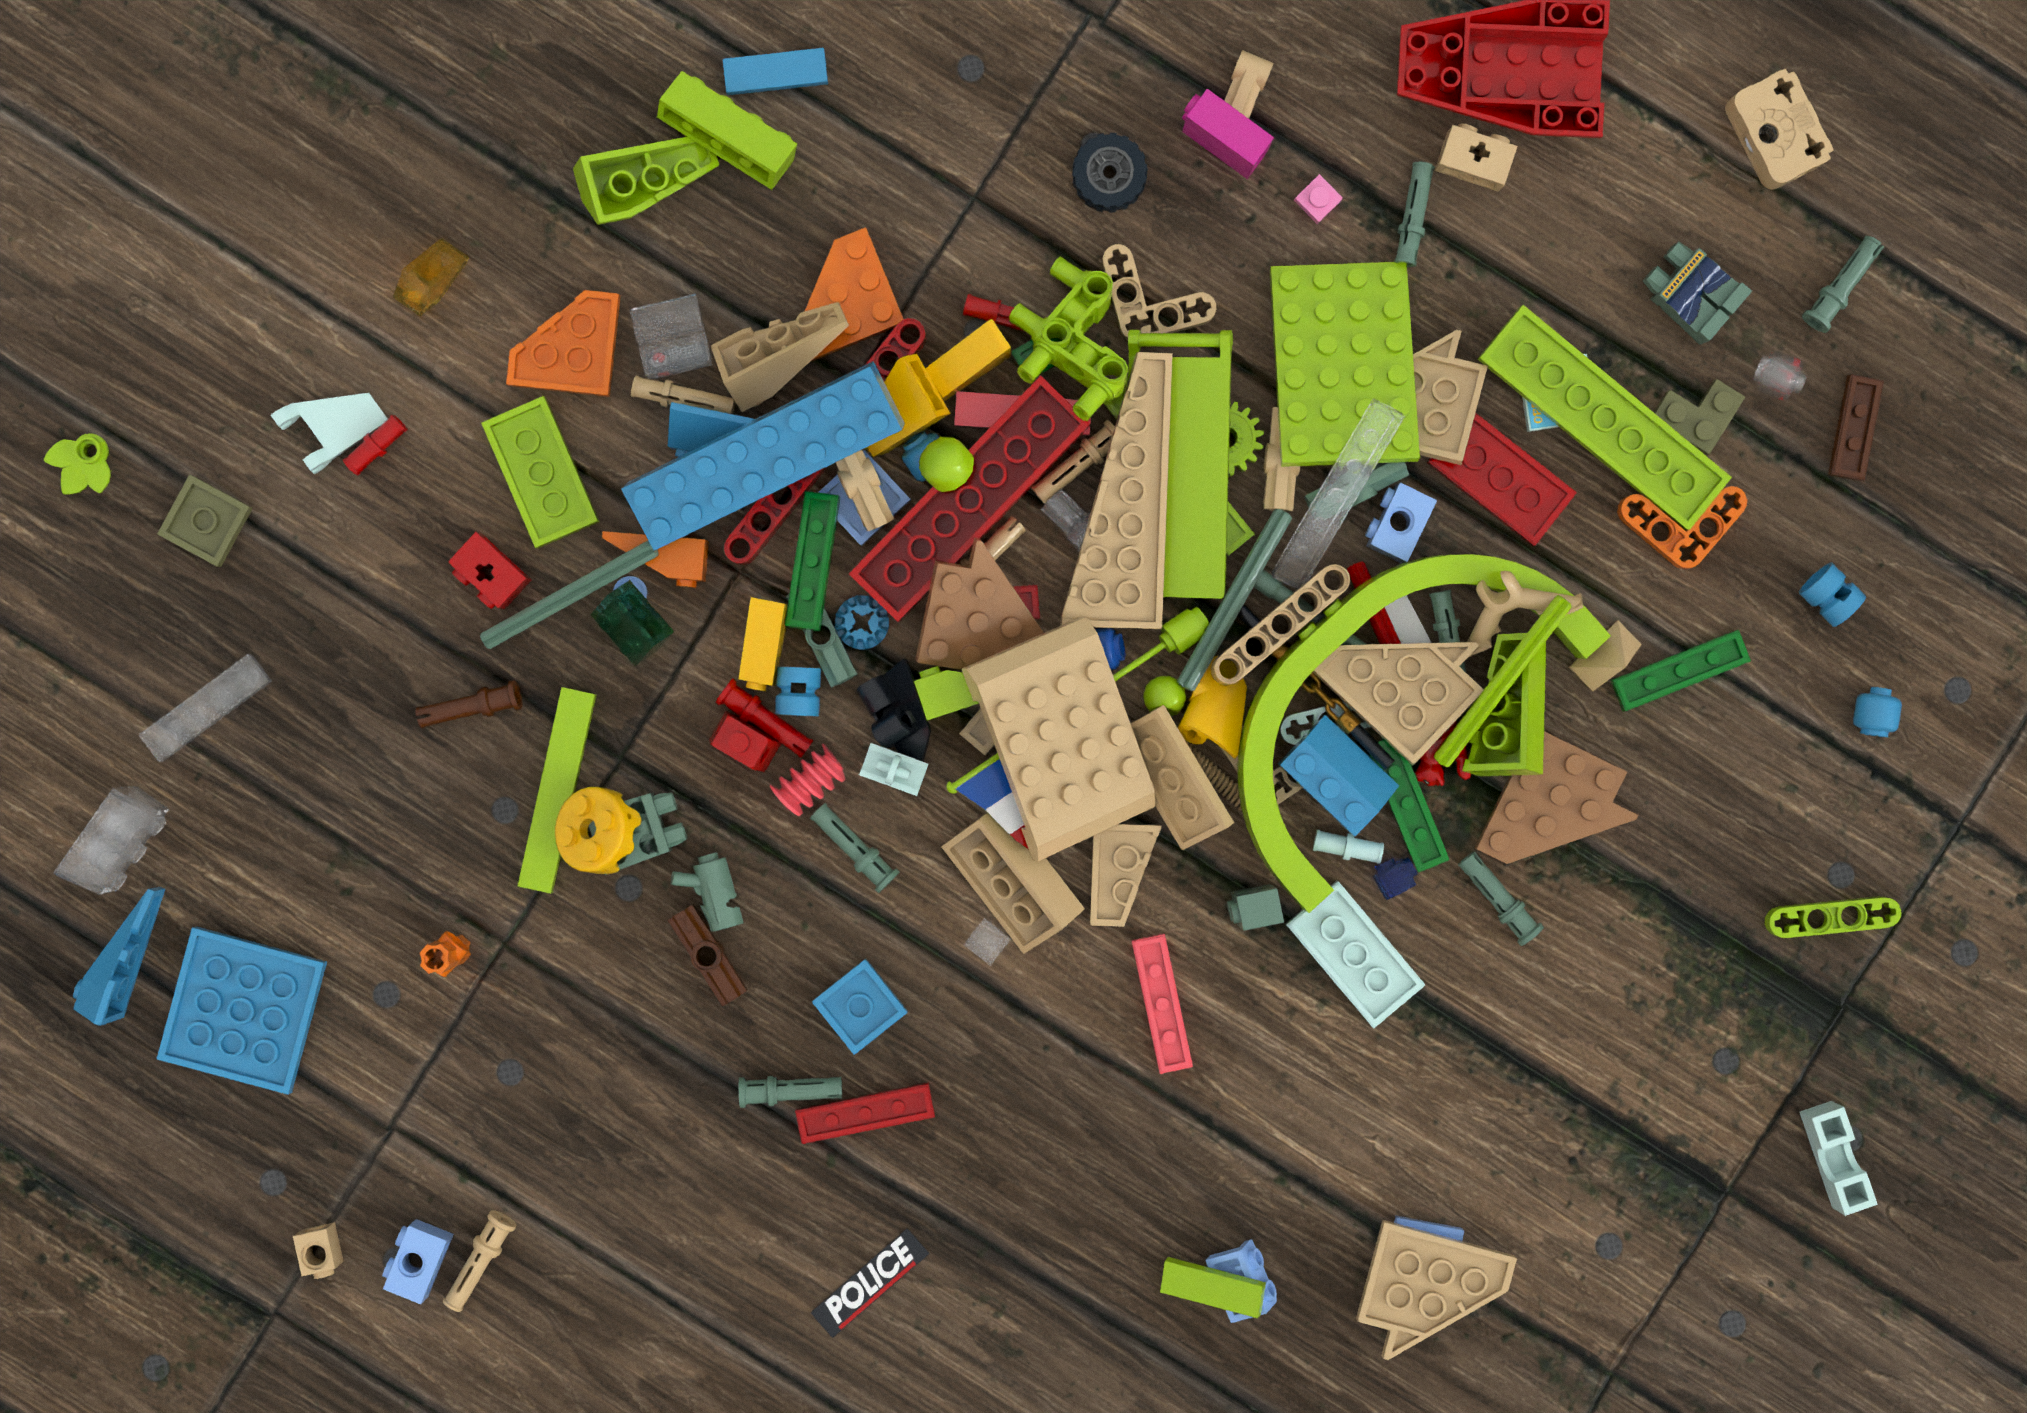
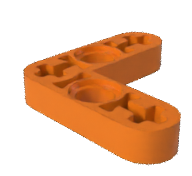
M1730 486L1723 488L1689 531H1685L1649 499L1640 494H1633L1623 498L1618 505L1617 513L1625 525L1671 564L1679 569H1689L1696 567L1744 512L1747 506V497L1744 491L1738 487ZM1734 495L1736 497L1734 500V504L1737 506L1736 509L1733 507L1728 508L1721 516L1711 511L1712 508L1715 512L1723 508L1726 504L1723 496ZM1638 502L1641 505L1638 510L1643 516L1648 517L1653 513L1655 517L1650 519L1642 529L1640 524L1644 523L1645 520L1638 515L1629 517L1630 508L1627 506L1628 503L1635 504ZM1705 518H1709L1716 523V533L1710 538L1703 536L1699 529L1701 521ZM1657 522L1666 524L1669 529V535L1664 541H1657L1652 536V527ZM1695 540L1705 544L1704 548L1699 544L1691 550L1692 560L1681 561L1682 552L1679 550L1680 547H1689Z

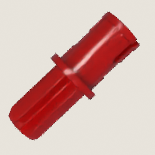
M968 294L963 310L964 316L967 315L985 321L992 319L995 324L1023 331L1009 322V316L1014 307L1001 304L1002 300L999 299L998 302H993Z

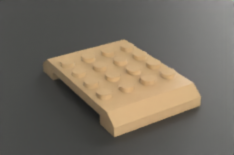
M1079 617L962 668L972 699L979 702L1025 827L1021 828L1034 861L1047 858L1155 807V790L1098 633L1087 617Z

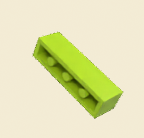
M681 71L659 99L657 118L771 190L794 161L797 143L789 135L768 126L759 116L748 113L738 107L729 97L719 95L708 88L697 77H691Z

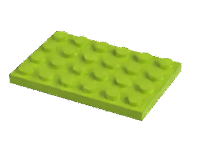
M1376 262L1271 266L1270 286L1281 467L1418 462L1420 459L1407 263Z

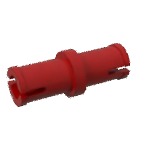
M391 414L372 434L367 433L363 437L364 442L345 457L343 463L351 472L359 476L378 456L383 457L387 454L386 449L404 432L408 431L407 427L397 416Z

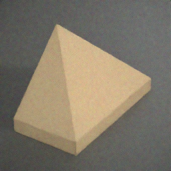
M1619 620L1606 630L1611 635L1609 639L1587 659L1577 658L1568 667L1591 692L1626 668L1642 645Z

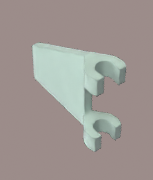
M370 393L291 403L271 414V417L282 430H285L299 417H302L322 444V449L309 454L303 459L313 474L320 472L333 459L363 440L367 433L372 434L387 420V417Z

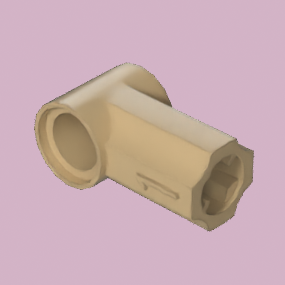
M1242 50L1231 77L1233 81L1224 101L1249 119L1259 91H1263L1274 63Z

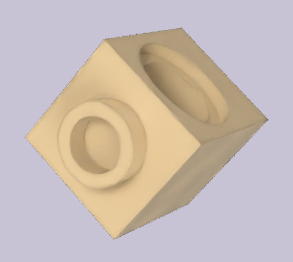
M335 1222L302 1229L293 1236L301 1276L313 1274L314 1279L324 1278L335 1273L334 1269L344 1262ZM313 1245H319L325 1250V1260H320L314 1256Z

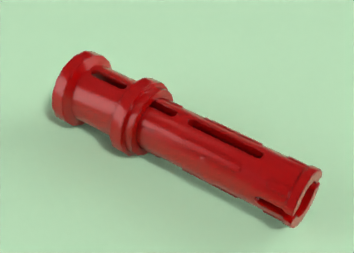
M732 678L715 703L719 706L725 705L739 715L741 721L746 723L750 721L797 754L799 758H802L814 740L809 739L764 707L758 695H750L736 685L737 681Z

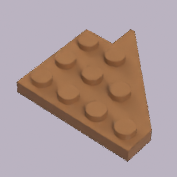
M974 538L969 566L935 560L915 658L917 663L962 670L964 667L1044 633L979 538Z
M1544 731L1543 775L1509 776L1474 849L1505 864H1509L1636 820L1637 814L1613 803L1627 771Z

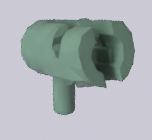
M717 852L698 857L699 864L693 866L695 874L672 872L671 885L693 887L695 893L701 895L703 905H700L708 921L711 932L744 923L740 907L726 906L730 899H734L737 896L726 857L719 858Z

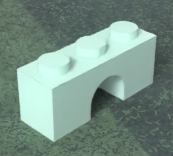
M1829 1101L1800 1111L1799 1113L1832 1208L1846 1216L1878 1205L1867 1172L1860 1168L1853 1155L1850 1141L1855 1140L1845 1108L1833 1101Z

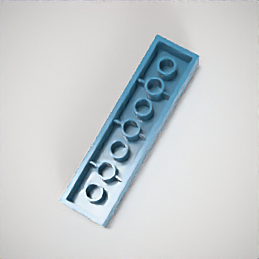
M874 361L629 481L621 490L655 551L901 431L905 422Z

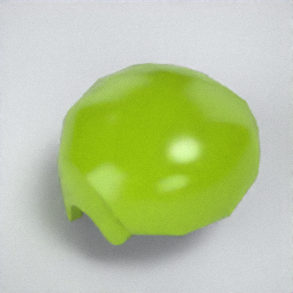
M939 437L926 446L919 458L921 475L940 492L957 489L967 481L973 472V455L963 443L954 437Z

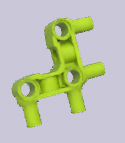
M1060 256L1053 263L1050 275L1072 289L1067 296L1044 319L1021 303L1015 306L1009 316V322L1031 335L1034 344L1032 353L1018 367L1017 373L1025 382L1032 384L1048 364H1053L1088 388L1073 405V412L1076 416L1084 421H1088L1104 401L1113 400L1124 393L1128 366L1126 361L1106 346L1102 348L1084 336L1093 323H1099L1111 305L1113 288L1111 277L1102 271H1082ZM1099 291L1102 294H1093L1091 292ZM1052 338H1059V339H1061L1062 341H1060V342H1054V341H1051L1050 339H1052ZM1106 375H1114V376H1117L1118 378H1116V379H1109V378H1106L1105 376H1106Z

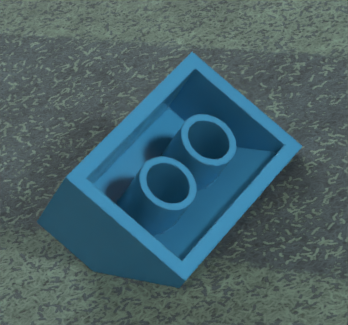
M671 402L667 446L671 450H676L675 456L680 457L755 419Z
M1326 715L1277 763L1353 836H1356L1380 812L1399 787L1382 768Z

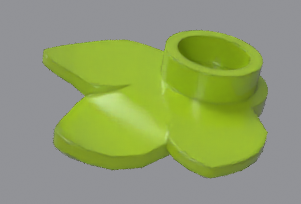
M84 434L76 441L61 440L54 444L45 455L44 461L46 463L63 468L61 472V491L65 495L80 493L88 485L95 492L102 493L110 482L111 471L106 462L109 449L106 441L99 435ZM91 445H94L97 449L93 457H89L87 453Z

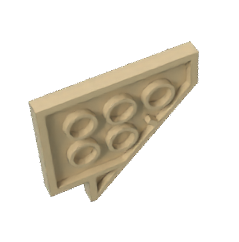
M1455 330L1413 354L1420 455L1462 465L1488 366L1455 358L1462 332Z
M1476 642L1340 645L1313 671L1319 679L1411 765H1414L1484 690L1459 667L1479 646Z
M1382 1220L1356 1320L1357 1322L1388 1330L1381 1356L1383 1359L1389 1360L1508 1292L1517 1258L1515 1255Z

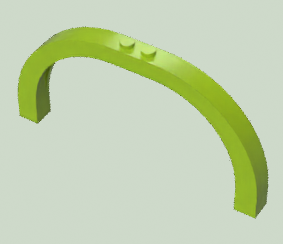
M1475 554L1438 555L1402 563L1377 574L1362 583L1341 601L1336 598L1323 609L1322 612L1325 614L1323 618L1316 624L1313 621L1309 622L1298 632L1297 636L1300 639L1276 662L1253 698L1240 738L1237 774L1240 805L1252 842L1268 870L1303 910L1310 913L1334 891L1304 857L1289 835L1280 815L1273 782V757L1279 726L1290 701L1304 680L1382 608L1418 590L1446 584L1477 586L1481 580H1484L1491 590L1503 592L1507 588L1503 583L1500 573L1501 571H1510L1523 588L1574 596L1551 578L1517 562ZM1584 605L1582 609L1567 614L1553 631L1575 658L1587 659L1611 637ZM1531 610V611H1532L1533 613H1535L1538 617L1541 616V614H1540V615L1537 614L1536 610Z

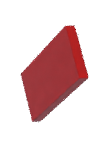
M1477 413L1474 416L1462 465L1430 458L1427 462L1428 465L1531 546H1536L1577 493Z

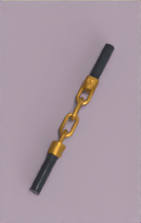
M1246 605L1242 606L1237 615L1249 629L1261 621ZM1284 642L1272 653V656L1276 657L1277 661L1289 649ZM1312 672L1310 676L1315 680L1316 684L1311 683L1312 688H1310L1303 682L1301 687L1308 693H1317L1326 702L1325 710L1327 714L1347 735L1350 733L1386 770L1395 760L1360 725L1361 721L1341 700L1337 698L1330 699L1320 689L1321 680ZM1335 703L1344 711L1339 718L1330 709V707L1333 709L1336 707Z

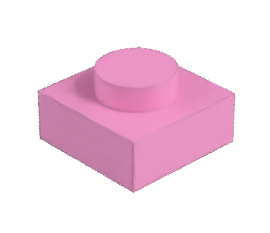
M1319 174L1294 201L1318 224L1342 201L1343 197Z

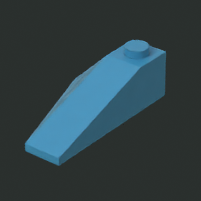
M155 887L145 892L84 975L83 979L78 981L73 993V998L76 999L73 1009L92 1023L101 1026L124 1018L165 888Z

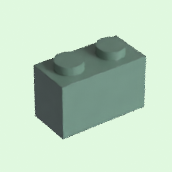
M1267 884L1231 892L1232 900L1227 901L1230 921H1233L1234 924L1237 923L1243 931L1284 923L1278 889L1273 885Z

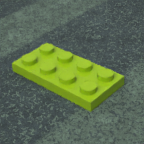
M545 396L481 423L535 548L538 549L600 522Z

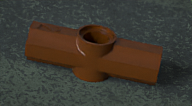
M694 904L668 920L691 956L693 966L701 972L722 1006L733 1001L748 990L727 958L723 945L715 939ZM709 946L715 950L716 960L714 963L707 964L701 960L699 951L702 947Z

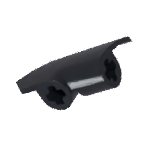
M902 659L887 673L868 680L859 686L856 691L870 716L875 719L871 729L876 741L885 748L895 747L898 753L924 762L931 728L926 719L907 659Z

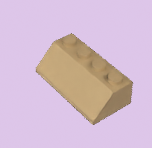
M987 812L941 846L1023 954L1062 930L1085 909L1046 858L1034 861L1030 851L1015 841Z

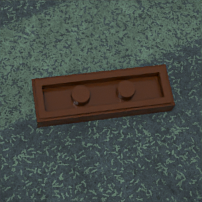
M1854 374L1847 375L1828 475L1857 481L1865 480L1884 380Z

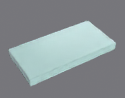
M1335 881L1331 885L1334 891L1310 913L1302 909L1286 925L1371 1027L1375 1028L1422 989L1425 984L1340 882Z

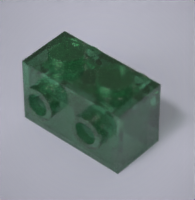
M630 580L608 594L591 613L599 627L607 633L619 647L622 654L634 666L655 653L674 633L673 629Z

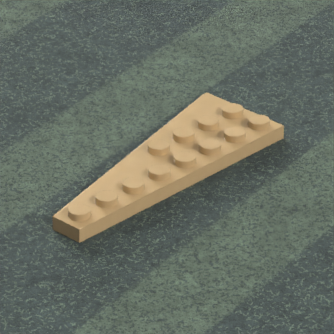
M1137 352L1135 355L1061 615L1060 626L1079 617H1087L1093 627L1162 629L1173 353Z

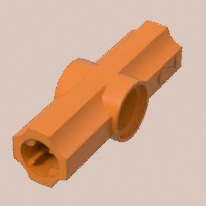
M445 931L437 941L427 944L419 953L421 956L420 966L428 974L436 972L446 977L454 967L463 964L471 956L469 951L471 942L463 935L455 936L453 933Z

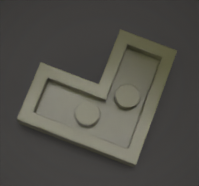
M1716 379L1713 380L1698 406L1672 390H1668L1654 413L1707 456L1715 447L1745 399V396Z

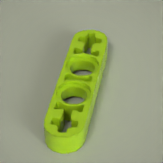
M1881 896L1778 906L1772 908L1767 913L1765 926L1770 934L1780 938L1892 927L1898 923L1901 918V908L1895 900ZM1882 903L1884 907L1890 908V914L1885 915V921L1879 916H1867L1866 910L1882 909ZM1848 906L1855 907L1858 912L1856 922L1851 925H1846L1841 918L1843 909ZM1819 909L1824 914V922L1819 928L1815 929L1808 924L1807 919L1812 910ZM1782 913L1783 917L1789 919L1798 918L1800 925L1795 923L1784 925V931H1782L1781 927L1775 926V920H1779Z

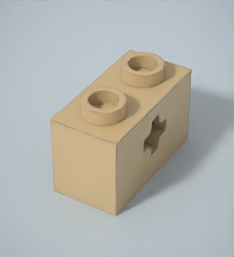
M1468 124L1452 125L1446 133L1434 171L1499 192L1506 183L1518 146L1510 144V139L1501 135L1491 134L1488 137L1477 133V128ZM1474 149L1480 151L1479 157L1481 159L1479 162L1474 160V154L1472 153Z

